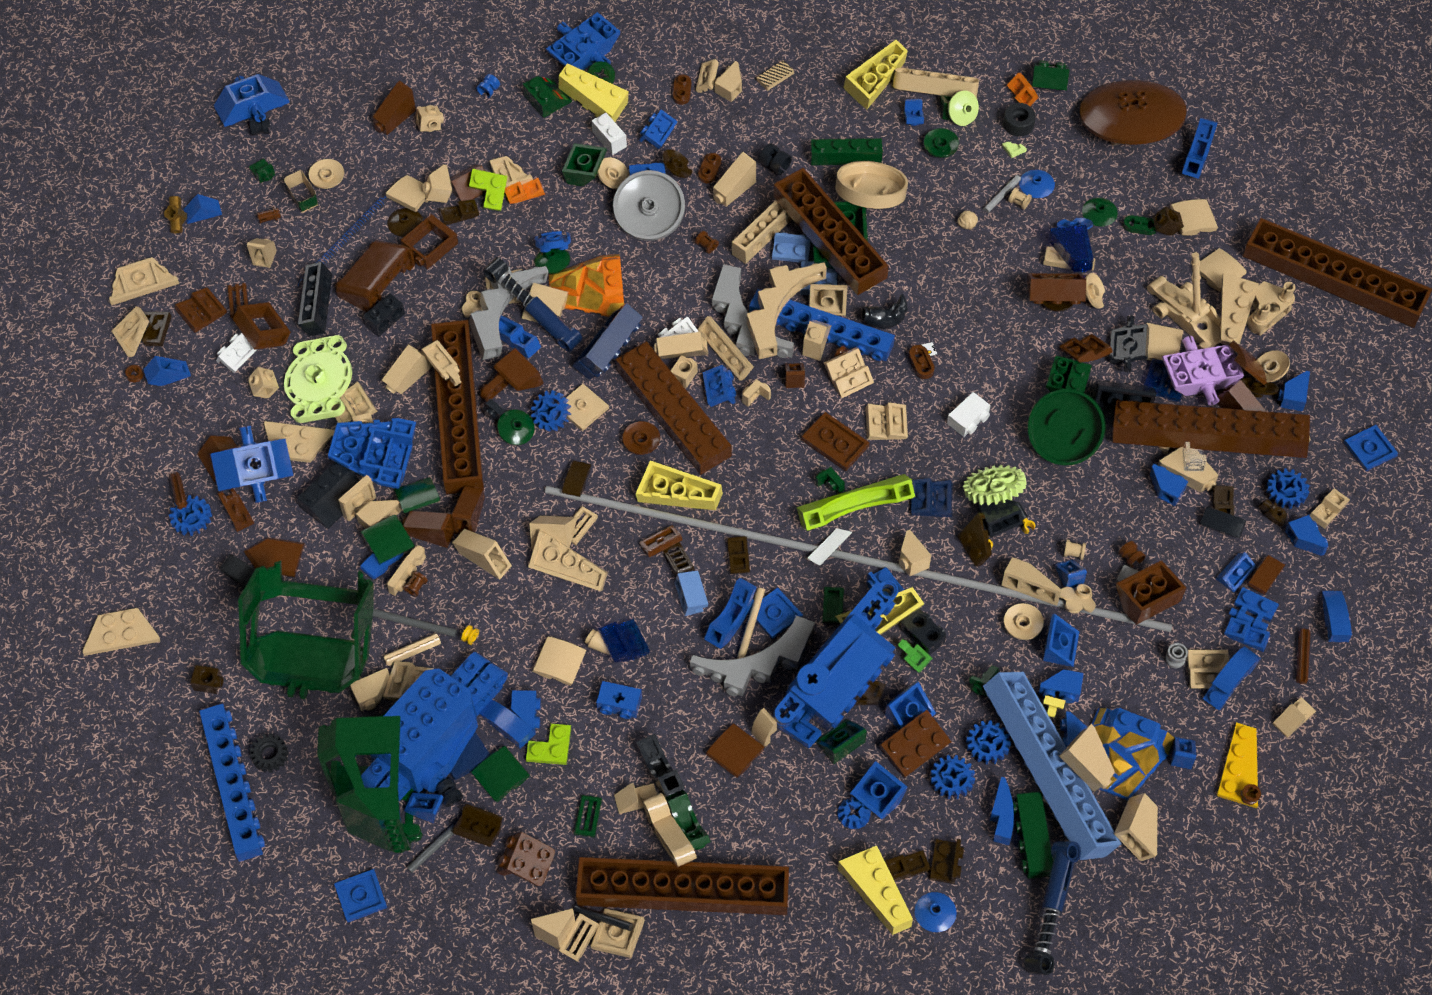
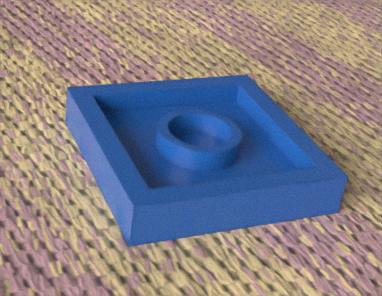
M1377 425L1344 441L1346 447L1365 471L1398 455V452Z
M776 588L762 599L756 622L773 639L789 628L796 616L803 617V614L779 588Z
M374 869L334 883L347 923L387 908Z

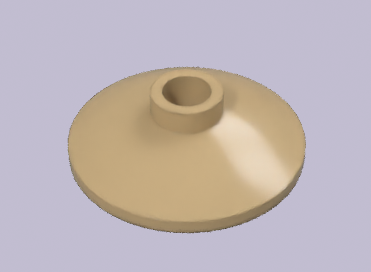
M611 157L603 159L597 173L600 180L612 189H618L620 184L630 176L627 167L618 159Z
M332 159L320 160L313 164L309 170V179L318 188L328 189L335 187L344 177L343 166L338 161Z
M1089 273L1085 277L1086 298L1095 308H1103L1102 296L1105 293L1103 283L1095 273Z
M1270 351L1258 358L1264 369L1267 382H1273L1283 377L1290 366L1289 357L1282 351Z
M1016 604L1010 607L1004 616V626L1007 632L1017 639H1033L1043 629V616L1032 605ZM1025 622L1027 626H1021L1019 623Z

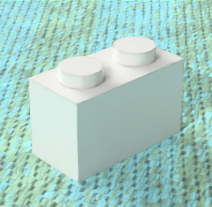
M607 113L592 120L593 134L612 155L627 147L626 134Z
M973 392L948 415L947 424L963 437L968 433L972 434L980 422L984 423L989 418L990 404Z

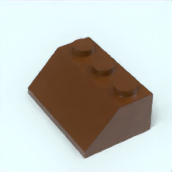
M1027 273L1028 298L1034 304H1043L1044 301H1051L1052 304H1062V301H1069L1070 304H1081V301L1086 300V278L1083 274Z
M1162 560L1116 584L1123 611L1135 625L1181 602L1187 588Z

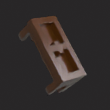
M231 488L230 495L226 496L225 493L221 492L218 493V496L238 532L255 523L239 494L236 493L235 489Z

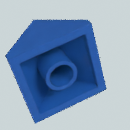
M1056 614L1051 616L1043 661L1074 667L1079 631Z
M916 681L887 704L885 716L900 730L925 710H928L932 716L936 712L920 683Z
M875 761L850 794L883 819L900 804L908 787Z

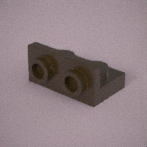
M957 839V842L935 840L930 880L955 884L956 878L960 879L962 866L958 865V860L963 859L964 846H961V839Z

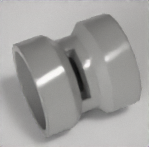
M1181 643L1170 645L1165 657L1167 665L1171 668L1182 667L1187 658L1188 650Z

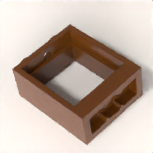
M432 214L400 240L401 245L412 249L415 263L420 267H425L427 270L458 244L457 233ZM430 231H433L444 242L425 257L413 246Z
M269 302L238 306L233 317V321L254 350L283 346L286 344L291 333ZM263 317L271 329L260 331L252 319Z

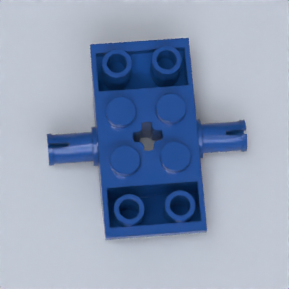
M597 12L574 29L570 28L565 22H561L562 25H558L557 31L564 36L546 48V51L562 65L566 66L568 63L584 71L597 61H606L611 64V61L604 55L612 49L620 35V30Z
M256 74L246 79L243 76H239L241 80L237 76L234 80L235 83L224 87L214 104V108L224 127L239 121L250 119L253 116L257 122H261L259 117L264 121L267 111L282 107L290 103L278 81Z
M252 427L239 428L243 442L241 447L210 454L217 489L222 491L250 485L253 488L255 503L267 501L264 489L265 481L294 476L286 438L257 444L253 439ZM251 459L253 462H257V466L254 469L250 467Z

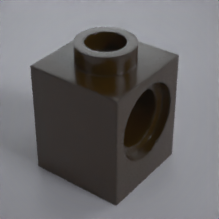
M1164 207L1152 216L1156 231L1168 236L1174 235L1184 227L1180 212Z
M195 665L190 682L193 690L217 694L218 689L222 688L224 683V677L221 675L218 668ZM212 678L211 681L205 682V680Z

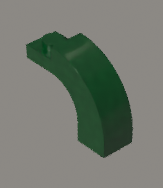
M682 789L665 797L672 817L693 848L699 850L710 843L709 835L699 824L687 793Z

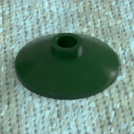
M938 128L927 133L924 138V147L929 154L935 157H949L958 150L959 139L954 132Z
M1092 198L1082 207L1083 217L1091 220L1094 226H1108L1116 220L1118 215L1116 206L1105 198Z
M558 248L551 249L549 252H539L534 260L535 267L546 266L548 274L560 272L569 265L570 255L567 250H558Z
M509 410L499 418L497 430L500 437L506 443L518 446L527 443L533 437L535 426L532 418L527 413L521 410ZM514 423H519L520 427H515Z

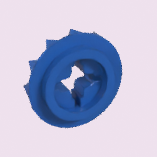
M851 797L850 799L843 800L838 807L839 821L847 828H862L870 819L871 810L857 798ZM850 808L853 810L859 809L858 816H851Z

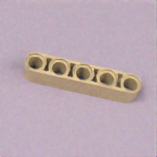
M896 68L893 80V87L895 89L951 97L959 91H969L977 98L979 80L974 77L908 68Z

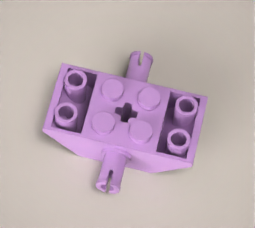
M1188 336L1182 340L1187 352L1162 356L1174 389L1185 396L1204 393L1208 405H1215L1219 402L1215 390L1223 389L1244 377L1240 365L1234 361L1236 358L1234 350L1229 345L1199 350L1194 337L1190 336L1189 339Z

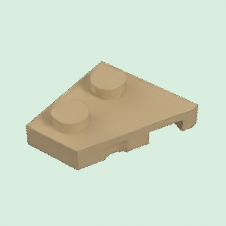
M507 156L490 160L493 173L508 176L506 187L519 181L523 185L533 180L530 174H525L522 168L514 164Z
M137 306L112 330L128 357L135 355L149 323L142 309Z

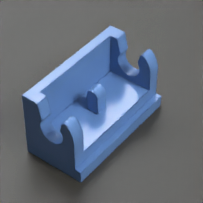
M699 572L678 573L674 583L684 616L703 612V608L708 607V601Z

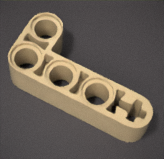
M659 793L642 801L648 821L654 827L655 835L674 864L679 867L696 859L697 856L694 848L672 817L664 795Z

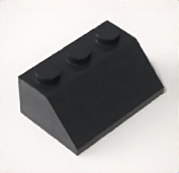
M1098 380L1095 401L1102 410L1115 411L1116 400L1154 403L1156 391L1155 388Z
M334 462L297 497L300 508L329 529L343 515L338 499L360 480L352 470Z

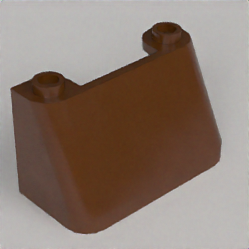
M379 240L372 242L367 251L342 280L337 282L335 287L337 297L367 313L376 305L377 300H382L381 293L399 272L411 271L415 266L412 249L405 245Z

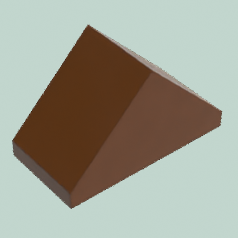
M785 363L786 388H805L804 363Z

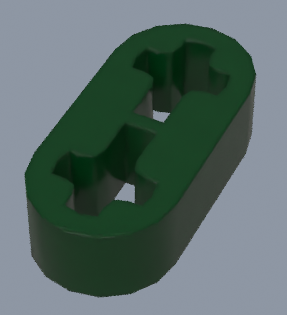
M1130 215L1125 218L1123 223L1124 229L1131 233L1154 235L1157 232L1152 218Z

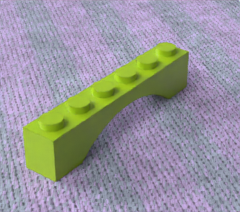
M902 474L799 506L797 511L801 525L808 531L824 526L840 516L859 509L881 504L898 503L914 498L915 493L911 478Z

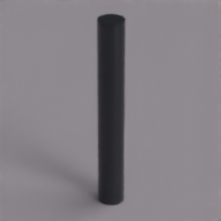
M576 905L574 908V913L582 914L588 918L627 931H631L633 928V923Z

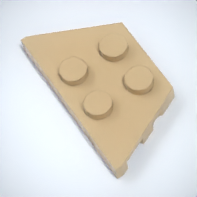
M151 257L117 268L116 279L112 287L113 293L109 300L111 305H115L177 285L179 281L176 276L171 275L164 266L159 265L158 261Z
M264 422L269 441L286 438L289 457L292 461L311 463L317 453L322 451L326 446L325 444L334 436L335 430Z
M134 608L98 615L83 649V654L86 656L161 641L140 610Z

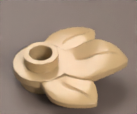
M470 291L466 295V302L462 306L465 318L470 317L471 313L475 311H483L480 305V292Z
M1079 584L1075 588L1064 587L1061 589L1060 598L1066 600L1065 608L1068 612L1078 613L1082 609L1089 613L1094 611L1096 604L1092 600V590L1089 586Z

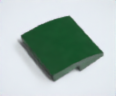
M431 477L402 486L399 489H394L403 513L440 501Z
M395 514L360 532L379 565L414 548L412 540Z
M506 746L493 753L471 772L495 802H499L512 789L518 788L531 776Z

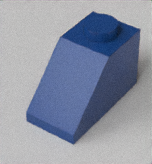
M154 356L143 369L148 384L164 386L191 376L186 361Z
M1305 371L1285 383L1283 390H1279L1278 401H1281V408L1303 411L1307 399L1310 371Z

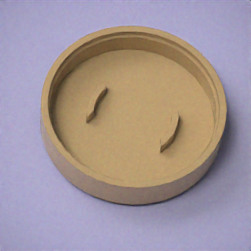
M857 161L845 164L838 170L835 189L841 198L854 205L884 209L897 206L905 200L908 179L901 171L892 166L872 161Z

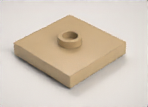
M584 384L580 385L566 397L569 400L566 404L571 405V408L568 409L571 415L566 418L581 431L585 430L609 409V405Z
M368 475L338 499L343 517L347 521H351L356 516L361 506L376 498L372 479Z
M604 909L603 914L633 923V928L631 931H627L599 922L591 948L631 958L645 921L644 917Z

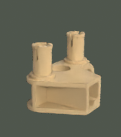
M1264 281L1258 286L1252 304L1255 311L1246 322L1251 332L1261 336L1291 311L1292 304L1295 301L1293 294L1296 288L1295 284L1292 286V282H1286L1283 288Z

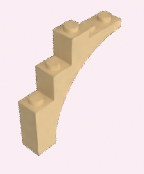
M815 263L811 266L795 268L789 271L787 265L769 269V280L772 288L758 291V303L761 310L747 313V326L759 359L777 355L775 326L782 308L801 289L826 279L827 268L825 263Z

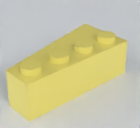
M913 587L898 592L893 601L896 603L894 608L887 616L884 614L881 616L883 620L875 629L876 632L882 635L924 605ZM875 607L869 610L868 614L870 616L874 609H876ZM851 611L836 616L840 624Z
M877 846L839 861L838 870L845 876L850 885L859 893L892 935L912 927L913 918Z

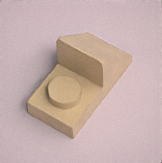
M1301 697L1294 704H1290L1273 722V725L1288 738L1315 714L1316 710Z
M634 783L629 784L614 795L619 814L644 808L642 801L657 795L654 783L637 788L634 787Z

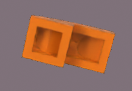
M1017 73L1007 84L1009 89L1016 95L1015 99L1019 103L1031 106L1039 98L1022 73Z
M539 178L523 185L519 181L505 188L510 204L546 195Z

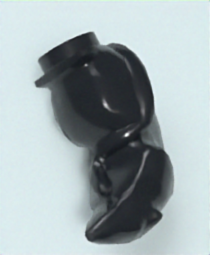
M901 294L897 303L894 302L890 308L863 306L861 310L862 321H865L866 325L880 329H888L900 324L908 311L904 294Z

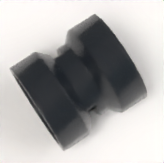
M266 116L264 121L260 119L261 122L250 118L252 136L258 135L261 132L270 134L268 116Z
M452 778L442 781L435 789L438 795L443 796V803L446 807L452 806L463 798V794L460 790L456 789V783Z

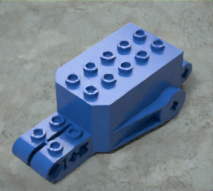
M885 580L882 583L877 581L809 663L800 669L797 677L788 686L787 695L774 711L773 718L777 722L778 728H787L793 721L797 723L806 713L826 731L831 727L835 729L844 717L842 715L843 712L848 713L857 702L855 698L857 696L861 698L870 686L868 682H874L883 671L881 667H887L895 656L893 651L896 647L876 632L875 629L883 620L881 616L883 614L887 616L896 604L893 601L898 594V586L894 581ZM882 591H887L890 596L884 595ZM875 607L876 609H874L870 616L868 614L869 610ZM786 709H788L789 712L787 717H784L782 719L780 715H783Z
M473 652L451 676L441 669L425 670L384 716L401 717L399 801L410 789L420 793L424 788L432 793L436 791L437 785L446 779L478 728L477 716L503 688V684L508 677L506 671L491 663L479 653ZM371 754L373 763L361 775L364 787H389L391 754Z

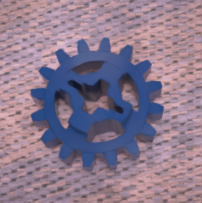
M554 390L551 393L545 391V396L539 394V401H533L536 406L531 407L535 411V413L531 414V417L536 418L534 424H539L540 429L545 428L548 432L551 429L558 431V426L564 428L563 422H569L566 417L571 415L568 412L571 405L566 404L569 400L563 394H557Z
M1284 468L1283 473L1277 470L1276 474H1272L1266 486L1268 488L1266 493H1270L1269 499H1275L1277 504L1281 503V508L1288 505L1289 509H1292L1293 504L1299 507L1300 503L1304 504L1308 497L1310 486L1305 484L1307 479L1300 478L1302 473L1294 474V469L1291 470V473L1286 468Z
M188 495L186 500L187 507L178 509L175 504V508H170L172 514H169L172 527L175 528L177 533L181 531L182 535L185 536L189 532L190 536H193L194 531L200 534L201 528L207 529L205 524L211 523L209 517H212V513L205 499L200 500L198 496L192 499L191 495Z
M989 720L987 725H985L984 721H981L980 727L975 724L973 730H969V737L966 740V743H968L967 750L972 751L971 757L978 756L977 762L984 759L987 765L989 760L996 764L997 758L1002 761L1004 754L1008 755V748L1011 746V742L1008 741L1010 734H1005V727L999 728L1000 723L994 726L992 725V720ZM1000 744H1002V747L998 751H996L997 746H1000Z
M947 755L945 761L939 758V764L934 763V770H931L930 775L932 776L931 784H935L934 790L940 789V796L948 794V799L952 795L959 799V794L965 797L967 790L971 791L973 787L971 784L975 782L973 777L975 770H970L972 764H965V758L961 759V761L958 760V755H955L954 759ZM964 780H966V782L962 786H959L960 782H964Z

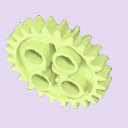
M1000 465L998 468L992 466L991 469L985 467L984 471L978 470V473H972V477H967V481H964L965 485L963 487L965 496L969 501L973 500V503L979 502L980 505L987 502V505H990L994 502L997 505L999 501L1005 503L1006 499L1012 500V496L1018 497V493H1023V489H1026L1027 483L1024 472H1021V469H1016V467L1010 468V465L1003 468Z

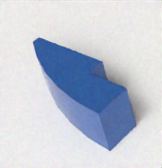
M501 315L499 320L500 339L513 349L516 348L523 356L529 359L541 348L538 338L524 331L522 325Z
M1322 591L1328 642H1349L1352 631L1342 591Z
M491 700L479 713L482 718L519 749L534 736L533 728L494 700Z
M1001 777L990 821L998 822L993 841L1010 845L1014 821L1013 801L1006 778Z

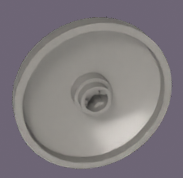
M640 171L626 178L618 187L613 201L614 215L621 229L629 236L645 241L659 240L672 234L680 225L685 212L684 195L680 186L670 176L658 171Z

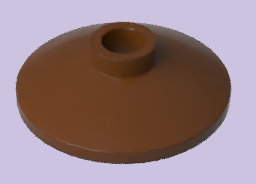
M639 421L632 423L623 433L625 448L637 455L653 452L660 443L659 430L649 422Z

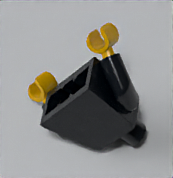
M1006 499L1005 503L999 501L997 505L994 502L990 505H987V502L978 505V513H984L985 519H982L984 530H988L990 538L1021 524H1024L1022 531L1025 534L1029 533L1027 526H1030L1032 530L1035 529V523L1027 519L1028 515L1019 502ZM989 539L988 542L992 550L993 542Z

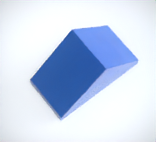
M199 194L183 209L187 213V224L222 215L218 200Z
M1071 559L1054 564L1064 587L1075 588L1079 584H1084L1087 571L1076 561Z
M1175 737L1171 765L1192 769L1196 759L1195 741Z
M412 793L404 811L434 823L442 806L443 796Z

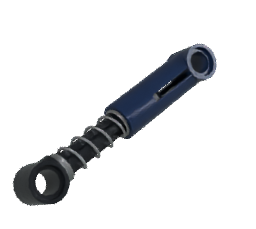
M495 257L483 269L485 277L493 283L499 282L503 284L505 289L510 290L511 295L514 294L517 300L523 303V306H525L524 310L557 340L561 348H566V351L570 353L583 340L580 332L573 327H569L537 296L532 297L530 292L528 293L524 290V287H521L518 281H515L512 275L508 273L509 268L501 258Z
M1057 841L1052 846L1053 863L1042 909L1046 912L1042 915L1044 922L1040 924L1042 930L1038 933L1039 942L1035 943L1036 947L1026 955L1024 961L1025 969L1030 974L1049 975L1054 970L1055 962L1053 956L1050 955L1049 947L1050 944H1053L1051 939L1052 934L1055 935L1053 930L1054 926L1057 925L1055 923L1056 918L1060 916L1059 914L1063 913L1074 863L1081 857V847L1077 842Z

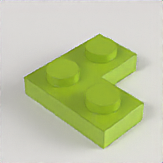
M472 169L469 188L486 191L483 208L501 211L508 176Z
M551 724L549 742L528 741L526 762L567 765L571 725Z

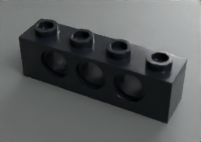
M323 262L306 265L298 325L309 337L323 334L326 331L332 273Z

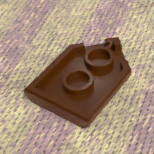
M267 537L244 550V553L255 569L261 566L266 568L273 567L274 562L281 561L282 576L295 577L305 543Z

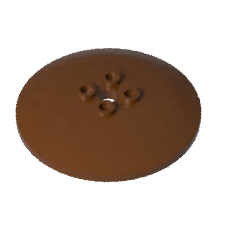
M1123 80L1102 85L1091 91L1081 103L1080 119L1089 132L1101 139L1119 144L1139 145L1157 142L1176 133L1185 122L1187 110L1185 102L1180 95L1164 85L1143 80Z

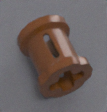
M706 231L700 232L695 239V243L704 247L708 254L712 253L719 245V241L708 236Z
M413 571L409 582L403 585V590L417 597L418 591L423 584L428 582V579L420 572Z

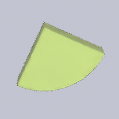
M1002 143V147L1011 158L1027 150L1022 144Z

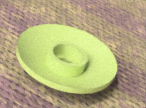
M959 91L954 94L948 106L951 120L959 126H966L973 122L979 110L977 98L969 91Z

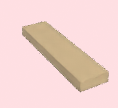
M707 316L697 330L706 336L707 343L739 380L745 379L753 369V365L713 318Z

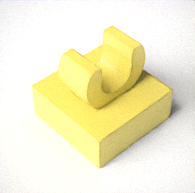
M1045 695L1043 705L1049 706L1047 714L1050 717H1055L1057 709L1063 710L1065 700Z

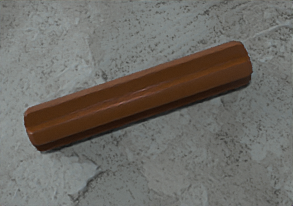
M178 472L171 473L170 481L175 504L178 509L186 508L187 501L181 476Z
M1304 628L1300 629L1298 636L1296 682L1300 684L1307 683L1309 673L1310 630Z

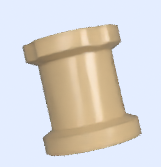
M1014 188L1008 201L1022 206V209L1025 210L1032 199V195H1026L1020 192L1018 188Z
M1067 540L1064 557L1073 556L1083 560L1086 543L1077 544Z

